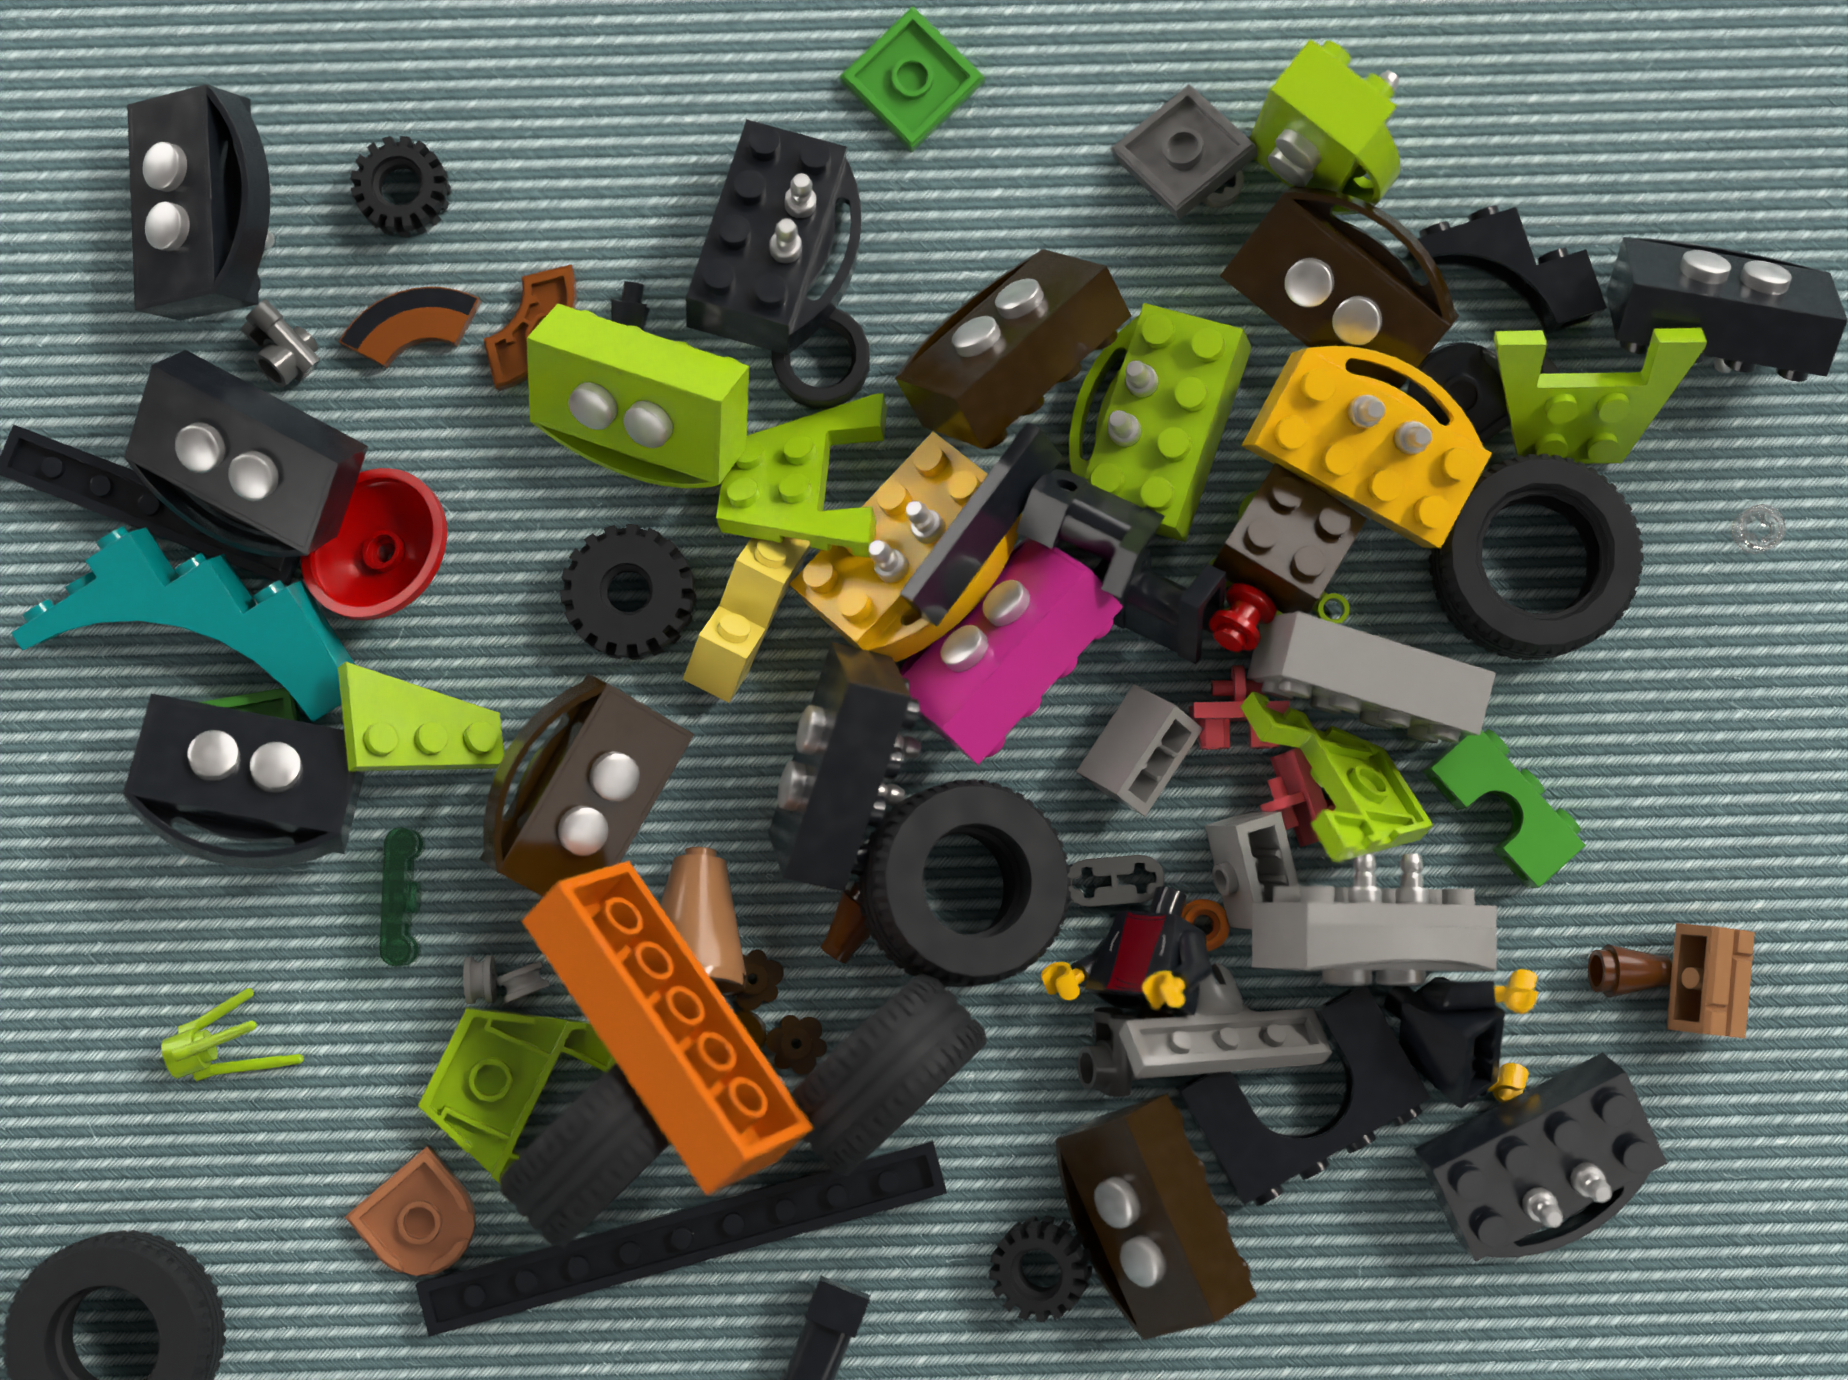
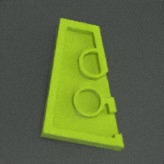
M344 662L338 667L349 772L497 769L504 757L499 712L349 662Z

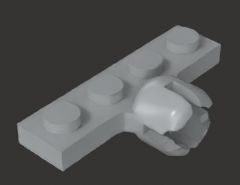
M1219 963L1211 965L1219 984L1215 982L1212 972L1200 983L1195 1016L1181 1014L1182 1017L1126 1021L1119 1032L1136 1079L1324 1064L1332 1053L1314 1008L1262 1012L1250 1010L1243 1003L1242 996L1231 971Z

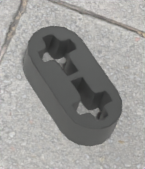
M1146 855L1084 859L1070 866V873H1068V878H1071V886H1069V891L1071 892L1070 900L1079 906L1086 907L1149 901L1153 899L1156 887L1164 886L1162 867L1155 859ZM1140 863L1143 864L1145 872L1153 873L1154 883H1149L1145 886L1144 894H1137L1135 885L1118 886L1117 875L1133 873L1135 869L1134 864ZM1082 868H1091V874L1094 877L1110 876V886L1095 888L1093 890V898L1090 899L1084 898L1082 890L1074 889L1072 882L1073 879L1081 877Z

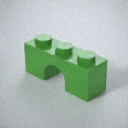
M1487 729L1485 732L1481 730L1480 735L1460 736L1458 743H1452L1422 772L1456 810L1468 808L1484 793L1500 797L1511 811L1512 825L1507 836L1492 850L1527 889L1540 888L1586 846L1577 836L1581 831L1579 825L1565 810L1558 808L1555 811L1541 796L1545 792L1543 785L1527 769L1523 768L1521 771H1518L1506 757L1510 752L1507 745L1492 730Z

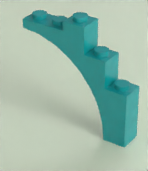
M122 526L99 539L96 543L100 551L85 560L92 572L83 575L65 587L70 596L55 605L51 599H47L22 614L27 623L11 632L23 651L42 644L68 630L95 623L144 621L182 627L219 640L255 661L288 690L312 722L342 704L338 667L344 662L355 664L302 580L286 587L281 580H278L253 595L252 598L224 554L206 560L203 553H200L173 569L147 527L127 532L126 528Z

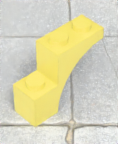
M785 537L782 543L757 538L749 540L735 561L718 608L698 636L682 680L730 703L750 671L763 638L790 586L789 583L794 579L811 549L809 541Z

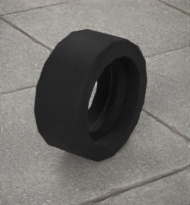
M837 308L820 328H828L838 332L847 341L851 350V365L847 374L838 383L828 387H813L803 383L792 369L790 354L786 355L772 351L771 363L780 388L794 402L811 409H830L850 401L862 389L870 371L869 343L862 326L847 312Z

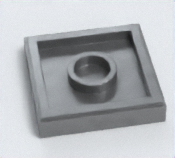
M1190 84L1111 148L1114 159L1178 220L1258 156L1256 145Z

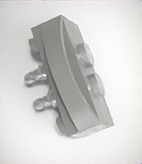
M1370 853L1354 858V869L1356 871L1354 887L1273 886V903H1252V968L1322 970L1323 983L1341 986H1357L1372 983V970H1376L1377 983L1392 986L1424 984L1426 982L1425 971H1497L1496 906L1475 905V889L1423 888V877L1420 874L1423 869V862L1420 854H1403L1401 860V870L1403 872L1401 888L1376 887V876L1373 873L1376 869V860L1374 854Z

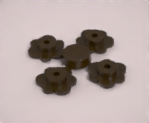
M755 949L749 953L748 957L743 955L747 977L745 990L732 996L737 995L739 1006L745 1010L734 1011V1014L759 1050H761L766 1041L768 1049L776 1053L774 1063L778 1068L788 1069L791 1067L794 1072L800 1075L811 1073L816 1066V1057L823 1056L827 1051L826 1042L820 1039L822 1035L820 1021L814 1017H804L799 1021L796 1016L787 1015L781 1021V1028H774L766 1035V1027L763 1020L757 1014L751 1012V1010L757 1009L762 1004V1001L772 1002L776 1000L779 992L775 985L782 981L784 969L779 962L767 960V956L762 950ZM752 974L758 977V981L755 984H750L748 981L749 976ZM794 1039L801 1041L802 1045L799 1049L793 1048L792 1042Z

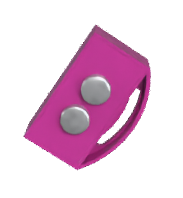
M1027 537L1013 547L1010 557L999 577L976 607L944 636L921 651L909 656L902 666L900 674L903 678L909 680L911 697L919 700L918 717L927 726L979 765L984 758L994 756L1002 749L1005 743V735L1021 718L1029 717L1036 712L1041 704V696L1057 679L1068 676L1077 665V657L1092 640L1099 639L1110 631L1114 616L1123 606L1112 594L1101 589L1103 583L1087 566L1055 546L1051 549Z

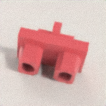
M1232 665L1230 680H1212L1211 682L1212 696H1231V702H1194L1193 706H1189V717L1203 728L1198 736L1200 750L1229 749L1230 721H1248L1240 708L1241 704L1246 700V696H1249L1251 692L1265 695V693L1261 692L1262 683L1246 680L1243 665ZM1269 701L1266 707L1284 714L1289 708V701ZM1248 721L1249 749H1275L1280 746V744L1260 741Z
M1300 748L1270 757L1276 774V778L1267 780L1273 801L1259 805L1261 811L1281 812L1285 830L1294 827L1300 847L1320 842L1311 823L1323 809L1334 811L1336 806L1331 798L1325 800L1321 786L1314 781L1310 774L1312 767Z

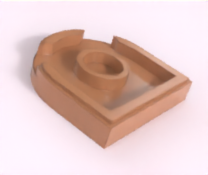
M430 1145L424 1148L345 1216L351 1226L386 1266L396 1272L415 1276L437 1274L456 1263L470 1246L476 1226L475 1208L468 1191Z

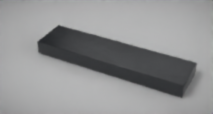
M1026 423L901 590L900 595L925 621L936 627L939 625L1023 512L1032 487L1042 475L1052 473L1063 458L1041 428L1031 423Z

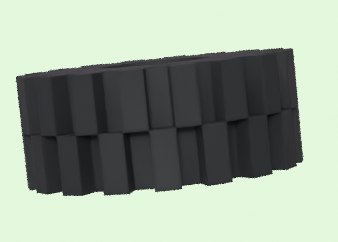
M626 524V528L617 529L615 525L605 527V533L597 537L592 533L584 539L587 544L580 551L575 548L569 556L572 562L569 569L564 568L561 579L564 581V590H560L561 602L566 608L565 616L576 630V633L586 643L597 651L607 654L609 657L620 660L621 657L641 660L645 655L653 654L656 656L664 652L663 648L669 643L675 644L682 637L680 632L685 626L689 627L693 618L691 611L693 606H696L697 597L694 591V584L696 583L693 573L677 546L670 539L667 540L662 537L658 531L648 528V530L640 529L635 524ZM624 572H634L645 578L649 587V596L646 603L640 609L633 612L617 610L613 607L608 597L611 581L617 575Z

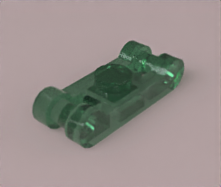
M403 827L394 828L389 831L384 841L379 951L382 960L391 966L411 965L417 961L421 953L420 943L411 935L412 913H419L422 897L421 883L414 881V860L422 855L426 844L420 832Z

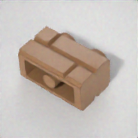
M1676 923L1667 1030L1746 1038L1755 932L1717 926Z

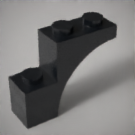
M1497 205L1489 206L1468 216L1469 222L1450 227L1449 222L1444 221L1426 227L1419 232L1420 238H1417L1418 241L1428 251L1437 266H1460L1482 271L1494 276L1515 290L1534 311L1545 335L1594 320L1607 308L1587 250L1569 254L1567 248H1560L1538 257L1539 265H1537L1516 207L1500 212ZM1408 251L1414 270L1422 269L1416 258Z

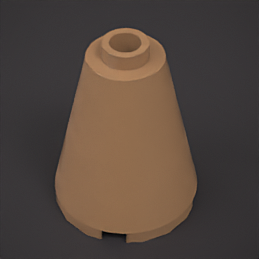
M686 848L684 855L677 856L673 860L660 906L721 995H734L743 992L747 977L727 863L724 859L716 857V850L712 848Z

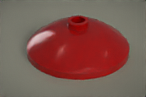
M377 468L360 472L338 536L310 554L300 556L302 574L309 591L328 610L352 620L367 621L380 619L404 609L429 586L443 560L447 543V522L443 507L435 493L424 482L410 473L392 468ZM394 551L393 556L387 561V558L390 555V553Z

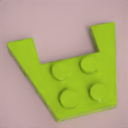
M1702 328L1654 329L1641 372L1540 374L1547 347L1543 330L1495 331L1493 339L1498 355L1499 370L1505 391L1506 406L1517 457L1521 455L1525 457L1527 454H1548L1549 456L1555 454L1564 459L1566 457L1572 458L1576 463L1579 461L1584 464L1622 463L1705 349L1707 341Z
M873 394L747 435L746 450L721 482L716 515L721 532L780 543L783 542L785 537L809 541L811 548L829 551L832 545L851 548L854 556L870 557L869 546L875 540L876 518L872 506L824 511L823 509L830 447L833 445L884 441L887 416L884 394Z
M1251 692L1241 704L1240 708L1260 741L1301 749L1312 767L1310 770L1312 778L1327 791L1336 806L1334 811L1323 809L1311 823L1312 828L1332 861L1341 862L1421 840L1434 826L1385 748L1332 725L1326 732L1316 729L1305 713L1289 707L1282 714L1266 707L1269 703L1268 697L1257 692Z
M466 1007L418 1103V1107L466 1153H469L491 1174V1177L500 1184V1177L521 1155L514 1151L513 1148L560 1053L565 1052L605 1072L616 1063V1060L604 1042L598 1037L589 1021Z

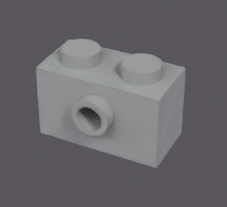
M1134 684L1076 772L1105 795L1146 817L1203 728L1175 704Z
M1249 811L1205 825L1214 862L1212 869L1213 881L1217 890L1222 895L1229 927L1252 929V903H1273V886L1299 887L1281 812Z

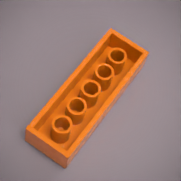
M630 861L557 882L524 917L522 922L534 938L538 948L544 953L565 984L567 991L575 999L595 1029L598 1037L604 1042L626 1075L629 1083L635 1088L657 1121L660 1129L666 1134L688 1167L691 1175L696 1179L706 1195L774 1164L813 1129L806 1116L796 1105L795 1100Z

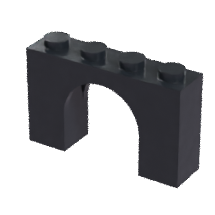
M1366 985L1353 986L1314 1008L1324 1032L1342 1062L1346 1081L1344 1098L1338 1111L1321 1128L1303 1135H1284L1270 1130L1258 1119L1231 1071L1202 1073L1176 1087L1179 1096L1237 1198L1244 1205L1254 1201L1256 1206H1261L1275 1199L1284 1192L1281 1186L1282 1183L1298 1174L1302 1180H1305L1322 1172L1330 1166L1327 1157L1343 1148H1346L1348 1153L1360 1150L1376 1139L1374 1130L1390 1121L1394 1127L1407 1123L1422 1113L1419 1104L1431 1098Z

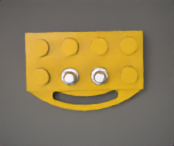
M1348 346L1313 347L1292 352L1241 445L1273 464H1279L1333 498L1423 548H1441L1492 454L1483 448L1472 423L1461 407L1432 378L1414 366L1395 357L1374 350ZM1352 358L1368 361L1402 374L1431 396L1445 412L1450 422L1446 426L1441 425L1415 399L1385 382L1351 374L1345 367L1347 360Z
M932 431L862 506H872L876 518L875 540L869 546L870 557L854 556L851 548L832 545L829 551L820 550L789 585L813 612L855 648L891 656L894 662H898L921 651L944 636L959 624L988 593L1002 572L1013 550L1018 536L1016 529L1022 513L939 625L936 627L925 621L900 595V592L988 475Z

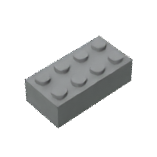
M1300 612L1276 615L1270 623L1260 625L1259 633L1261 639L1253 651L1246 679L1262 683V693L1287 700H1292L1293 696L1312 698L1310 707L1332 714H1341L1342 710L1360 713L1358 721L1383 729H1389L1390 725L1408 728L1406 736L1429 743H1438V739L1458 743L1460 736L1480 735L1496 675L1495 672Z

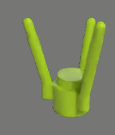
M246 988L237 995L227 999L196 1020L178 1026V1034L163 1039L161 1043L164 1062L168 1071L175 1079L192 1074L195 1081H200L214 1075L298 1065L304 1061V1058L301 1054L214 1064L210 1062L217 1059L218 1052L216 1046L256 1029V1023L248 1021L213 1035L207 1029L202 1030L252 998L254 991L251 988Z

